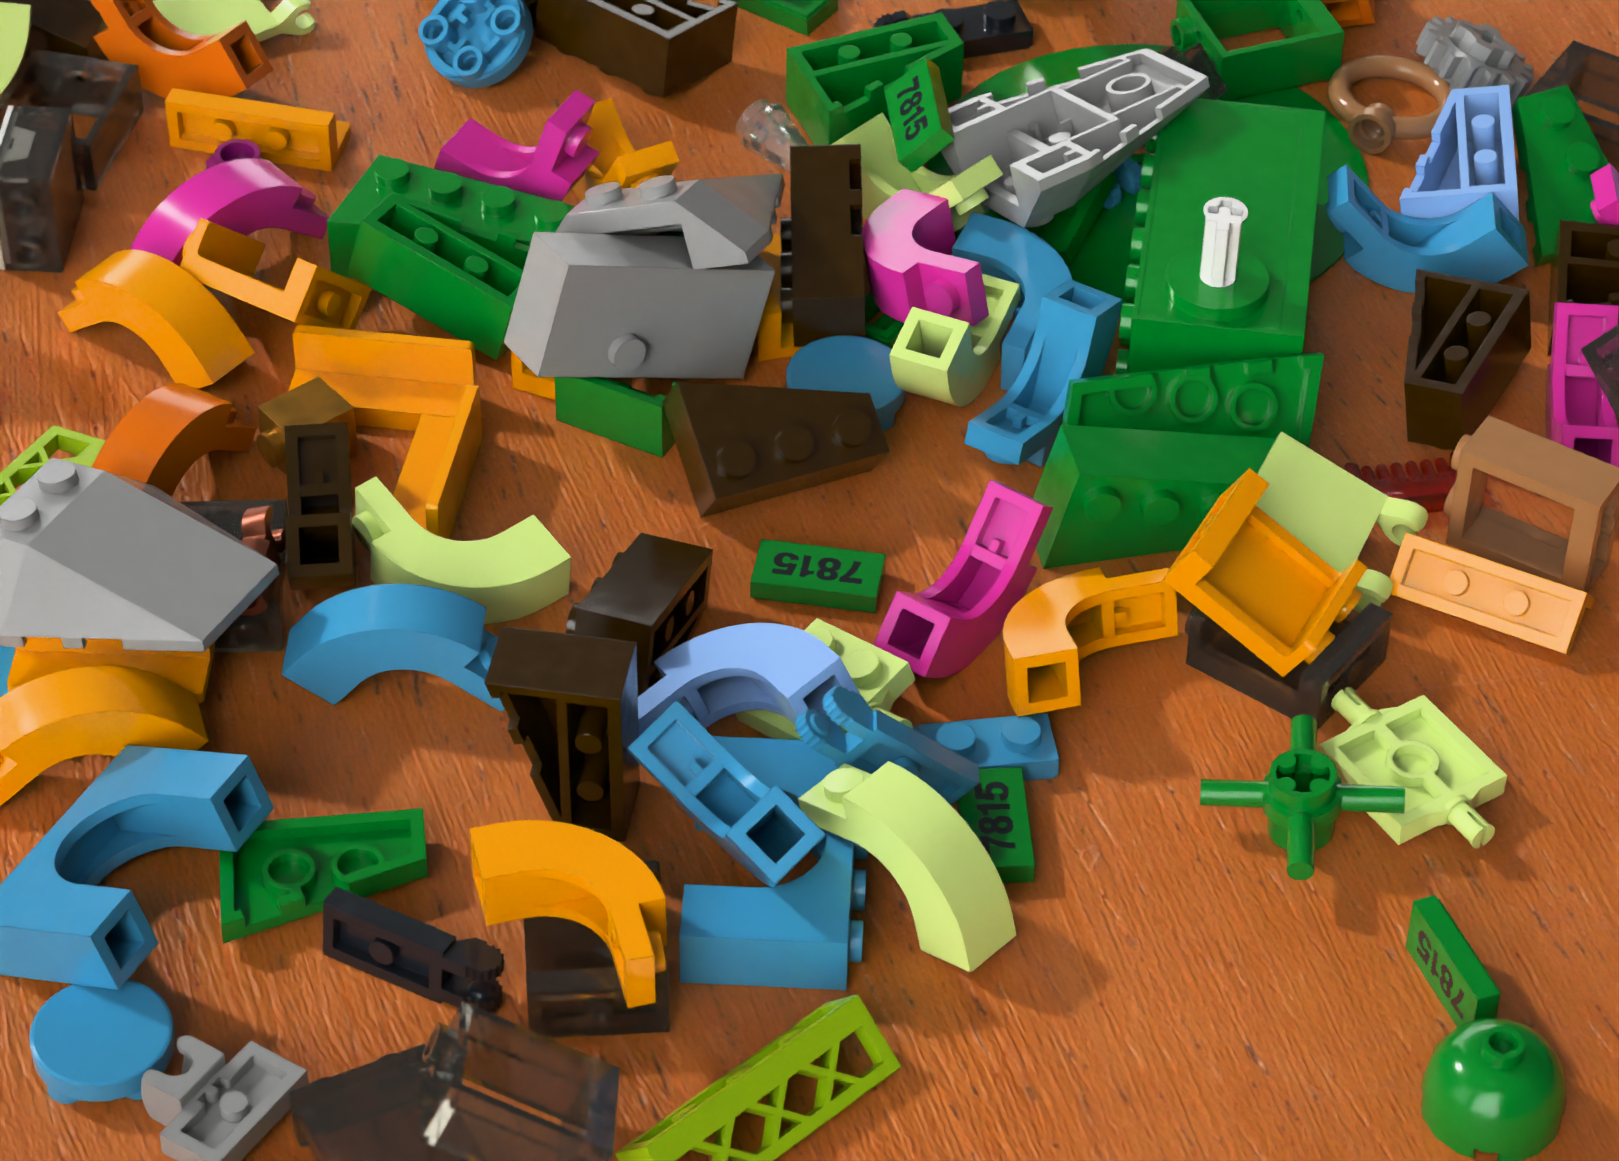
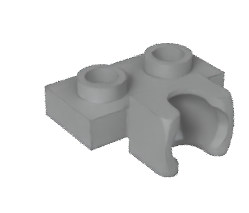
M190 1035L181 1036L177 1040L178 1050L184 1054L182 1075L170 1076L151 1069L143 1074L141 1081V1095L147 1113L152 1119L166 1126L159 1134L162 1153L177 1161H241L309 1090L306 1069L251 1040L229 1063H226L223 1052Z

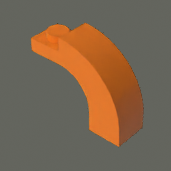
M90 0L107 25V28L93 36L100 49L131 81L157 96L167 98L172 88L232 97L247 90L274 70L246 20L217 34L196 35L183 31L169 22L159 12L152 0Z
M173 383L154 390L127 412L105 441L92 468L153 485L172 497L181 478L196 460L214 450L250 451L257 428L235 420L237 410L232 408L233 403L184 383Z

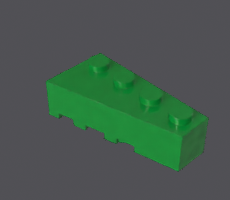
M379 154L327 220L331 271L344 277L352 278L347 272L360 221L392 192L464 215L462 225L498 236L500 227L517 232L516 242L528 246L531 244L534 232H556L565 215L575 206Z
M1061 424L1033 497L1053 507L1036 546L1043 569L1183 550L1218 497L1249 468L1258 473L1276 438Z

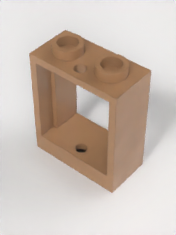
M1488 415L1472 436L1468 434L1462 436L1452 456L1451 468L1457 471L1456 482L1447 496L1443 510L1444 515L1450 517L1446 544L1490 561L1588 593L1610 562L1619 516V467ZM1488 474L1573 508L1574 514L1569 540L1483 505Z

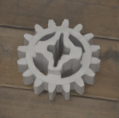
M1434 16L1432 21L1428 20L1416 42L1418 45L1416 52L1426 57L1424 60L1425 65L1433 67V72L1439 74L1438 76L1442 79H1445L1450 84L1449 89L1451 90L1509 85L1510 100L1512 104H1515L1518 98L1525 95L1535 77L1532 75L1533 66L1524 63L1526 57L1518 53L1516 47L1505 41L1500 35L1501 31L1486 23L1476 25L1463 19L1457 21L1450 16L1446 20Z

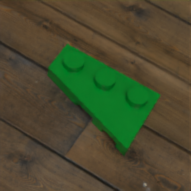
M1568 84L1520 97L1511 109L1520 169L1526 174L1529 198L1525 205L1528 222H1533L1536 244L1532 251L1535 267L1552 263L1560 220L1599 224L1590 207V203L1595 200L1590 175L1609 163Z
M423 808L266 820L258 826L237 852L219 850L220 911L223 944L323 911V900L336 886L364 898L428 877Z

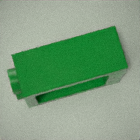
M1177 0L1176 19H1173L1170 23L1172 43L1178 52L1182 51L1192 65L1193 70L1208 76L1210 86L1208 89L1216 100L1228 101L1330 79L1333 73L1341 66L1345 31L1321 0ZM1279 27L1287 37V39L1227 51L1219 41V39Z

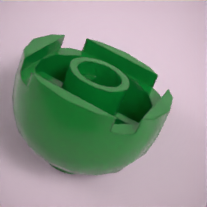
M1480 1018L1461 1024L1436 1045L1421 1085L1422 1117L1434 1136L1456 1153L1473 1158L1475 1149L1485 1153H1499L1497 1161H1519L1539 1154L1555 1140L1567 1101L1563 1065L1548 1041L1529 1026L1505 1018Z

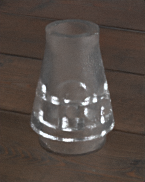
M761 99L751 104L742 113L736 125V132L741 137V144L744 148L786 170L789 174L790 146L808 145L783 106L779 103H770L766 99Z

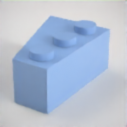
M1509 85L1452 89L1431 132L1432 142L1426 155H1420L1415 165L1416 176L1410 188H1404L1399 198L1400 214L1422 219L1444 217L1466 208L1493 192L1519 221Z

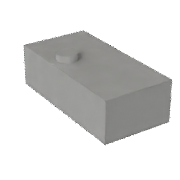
M534 232L504 344L537 377L743 379L775 270L758 255L749 264L693 270L685 237Z

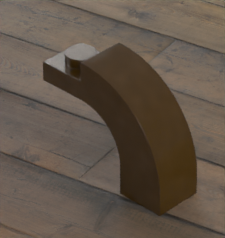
M347 422L284 426L289 516H285L290 589L304 590L356 586L355 531L352 524L354 510Z

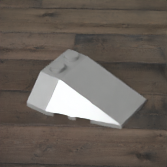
M1149 48L1078 67L1080 78L1047 88L1044 78L1026 82L1028 93L998 102L994 101L992 93L973 97L948 108L955 139L942 149L941 153L954 175L963 172L991 155L1003 175L984 187L989 198L981 202V204L1023 228L1041 226L1050 222L1054 214L1074 206L1210 87L1208 76Z
M783 173L697 179L675 182V178L672 175H664L648 179L638 187L621 189L618 182L604 183L594 186L585 192L586 198L565 215L556 233L656 236L660 233H683L693 270L749 264L772 242L773 233L771 225L777 222L775 208L781 205L785 181Z
M52 457L0 506V646L25 647L27 643L26 637L61 638L64 648L84 649L87 644L86 638L121 639L124 650L205 652L279 575L278 567L275 562L153 485Z

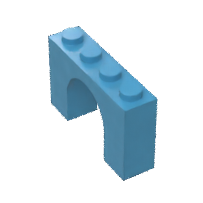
M713 736L754 777L770 789L777 785L799 808L798 798L822 781L830 772L838 768L833 765V760L816 752L814 747L810 748L809 745L804 744L803 740ZM695 823V830L704 831ZM820 828L826 835L810 851L818 862L807 873L795 880L776 885L775 887L684 884L679 932L680 983L847 990L848 962L862 963L864 921L851 920V910L865 911L867 870L854 869V860H868V851L850 840Z
M126 745L0 884V975L119 990L159 942L130 889L96 885L114 869L127 861L161 848L181 846L237 852L274 809L249 755Z

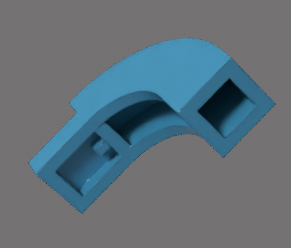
M1347 164L1327 176L1329 202L1325 206L1326 212L1334 227L1343 233L1344 260L1363 276L1378 284L1402 292L1415 293L1416 269L1497 283L1529 266L1525 227L1493 192L1451 215L1422 219L1405 216L1391 210L1378 199Z
M972 212L952 248V256L980 262L982 274L1020 284L1021 299L1013 314L1016 319L1002 343L1001 389L1009 391L1029 353L1042 296L1068 279L1072 280V276L1066 263L1057 251L1033 232L1005 220Z
M1068 279L1042 296L1033 341L1018 377L1009 391L997 403L968 422L964 444L985 452V455L990 460L997 463L1020 465L1027 461L1039 467L1045 465L1062 424L1068 382L1071 379L1101 376L1114 339L1123 299Z
M379 584L360 587L323 601L305 614L289 631L281 675L333 705L340 702L351 690L368 677L385 671L402 669L434 674L453 683L500 712L505 710L500 698L492 699L484 684L498 637L483 629L486 607L459 594L439 588L414 584Z
M677 700L627 748L628 752L675 799V803L701 829L745 869L770 887H775L826 835L777 785L770 789L746 770Z

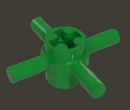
M1301 714L1291 720L1290 750L1280 754L1272 762L1269 773L1265 776L1264 781L1201 779L1200 806L1263 808L1267 816L1269 837L1276 845L1287 850V874L1295 880H1307L1314 874L1315 851L1324 847L1332 839L1335 830V820L1339 817L1341 811L1404 814L1405 786L1342 784L1337 776L1335 764L1328 756L1317 751L1316 719L1310 715Z

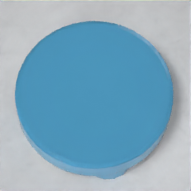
M439 0L430 15L421 22L418 32L432 66L449 82L460 87L474 89L494 85L517 69L529 50L533 35V22L530 11L523 0Z
M837 335L815 340L803 346L792 356L786 370V388L870 393L883 432L894 425L895 413L903 405L907 391L898 388L894 381L889 357L892 349L881 342L861 336Z
M129 979L119 990L78 984L64 988L47 1000L37 1012L29 1035L33 1063L38 1075L46 1083L49 1096L53 1100L64 1104L75 1103L79 1100L92 1102L110 1101L123 1097L141 1100L143 1074L151 1069L163 1073L173 1057L176 1043L172 1014L165 1000L150 987Z

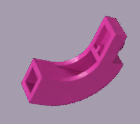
M576 89L547 120L538 146L532 147L509 142L469 118L440 149L434 169L452 172L459 176L497 186H505L512 190L546 199L562 201L593 166L600 153L587 145L593 132V128L587 125L596 101Z
M259 158L236 159L210 167L196 174L175 189L150 215L130 249L156 254L180 267L183 259L184 243L195 230L197 222L201 218L245 236L265 228H281L322 239L327 230V220L330 217L314 204L317 198L315 194L296 183L271 161Z
M903 188L882 203L870 215L861 235H863V252L871 294L879 309L902 323H905L912 307L965 321L971 326L977 325L989 316L980 262L951 256L956 239L947 198Z
M1557 302L1554 304L1551 364L1547 365L1546 438L1619 467V426L1616 421L1614 399L1619 306Z
M990 480L965 539L947 570L933 585L922 592L896 591L873 645L909 662L913 672L926 678H945L967 667L998 636L1003 629L1008 613L1023 598L1037 570V567L1030 565L1029 562L1053 507L1001 482Z

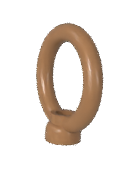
M1375 55L1356 58L1339 67L1330 78L1328 96L1336 112L1349 122L1348 137L1351 143L1364 153L1378 154L1386 150L1393 139L1415 140L1431 137V132L1451 89H1449L1450 84L1445 79L1439 77V74L1433 72V68L1425 64L1402 57ZM1387 77L1400 79L1416 84L1428 91L1437 100L1438 108L1424 116L1396 117L1394 111L1383 103H1373L1365 107L1353 97L1350 88L1354 83L1367 78ZM1371 120H1373V121L1377 122L1378 124H1380L1381 127L1375 126V125L1371 122Z

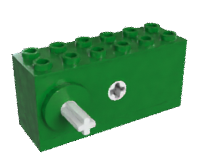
M1196 98L1146 142L1145 152L1153 153H1144L1140 181V188L1142 189L1138 190L1135 224L1137 226H1133L1130 249L1131 264L1127 266L1124 300L1126 302H1122L1118 336L1120 345L1129 346V349L1118 348L1115 374L1292 355L1303 352L1326 111Z

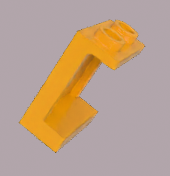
M203 218L199 219L195 230L186 239L180 267L200 283L303 326L355 330L372 289L369 286L300 258H297L284 290L261 281L255 277V271L265 244Z
M1249 468L1218 497L1163 580L1279 675L1284 677L1303 660L1312 666L1327 651L1335 639V635L1328 629L1333 621L1340 623L1360 600L1362 593L1355 587L1368 567L1357 559L1343 572L1336 571L1257 507L1256 504L1269 486V483Z

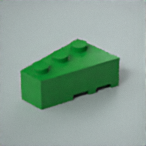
M940 12L786 48V104L814 145H831L882 112L891 125L884 90L925 57L930 59L940 69L947 105L962 97L964 42L943 13Z
M392 192L360 221L347 274L460 340L473 342L475 349L498 360L509 349L504 344V339L530 246L516 242L517 232L500 227L498 236L462 225L464 215Z

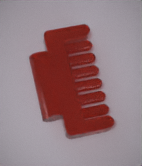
M1454 452L1450 454L1449 466L1442 457L1435 460L1434 465L1438 473L1435 472L1431 461L1428 459H1423L1419 464L1423 475H1421L1414 461H1408L1405 464L1408 476H1406L1400 463H1392L1390 471L1393 478H1391L1384 464H1378L1375 468V473L1379 480L1376 479L1370 466H1363L1360 470L1357 464L1347 463L1344 468L1347 472L1388 497L1415 502L1425 508L1427 513L1443 512L1445 501L1456 482L1457 471L1451 468Z

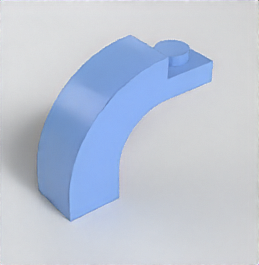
M776 623L733 625L713 630L686 641L654 661L663 678L638 697L639 736L676 700L706 729L726 716L748 710L772 711L781 714L795 724V719L808 708L810 710L812 708L817 711L820 710L822 714L826 713L823 709L822 701L824 699L822 697L834 686L839 687L841 685L843 688L847 687L850 692L860 693L841 658L812 634L792 626Z

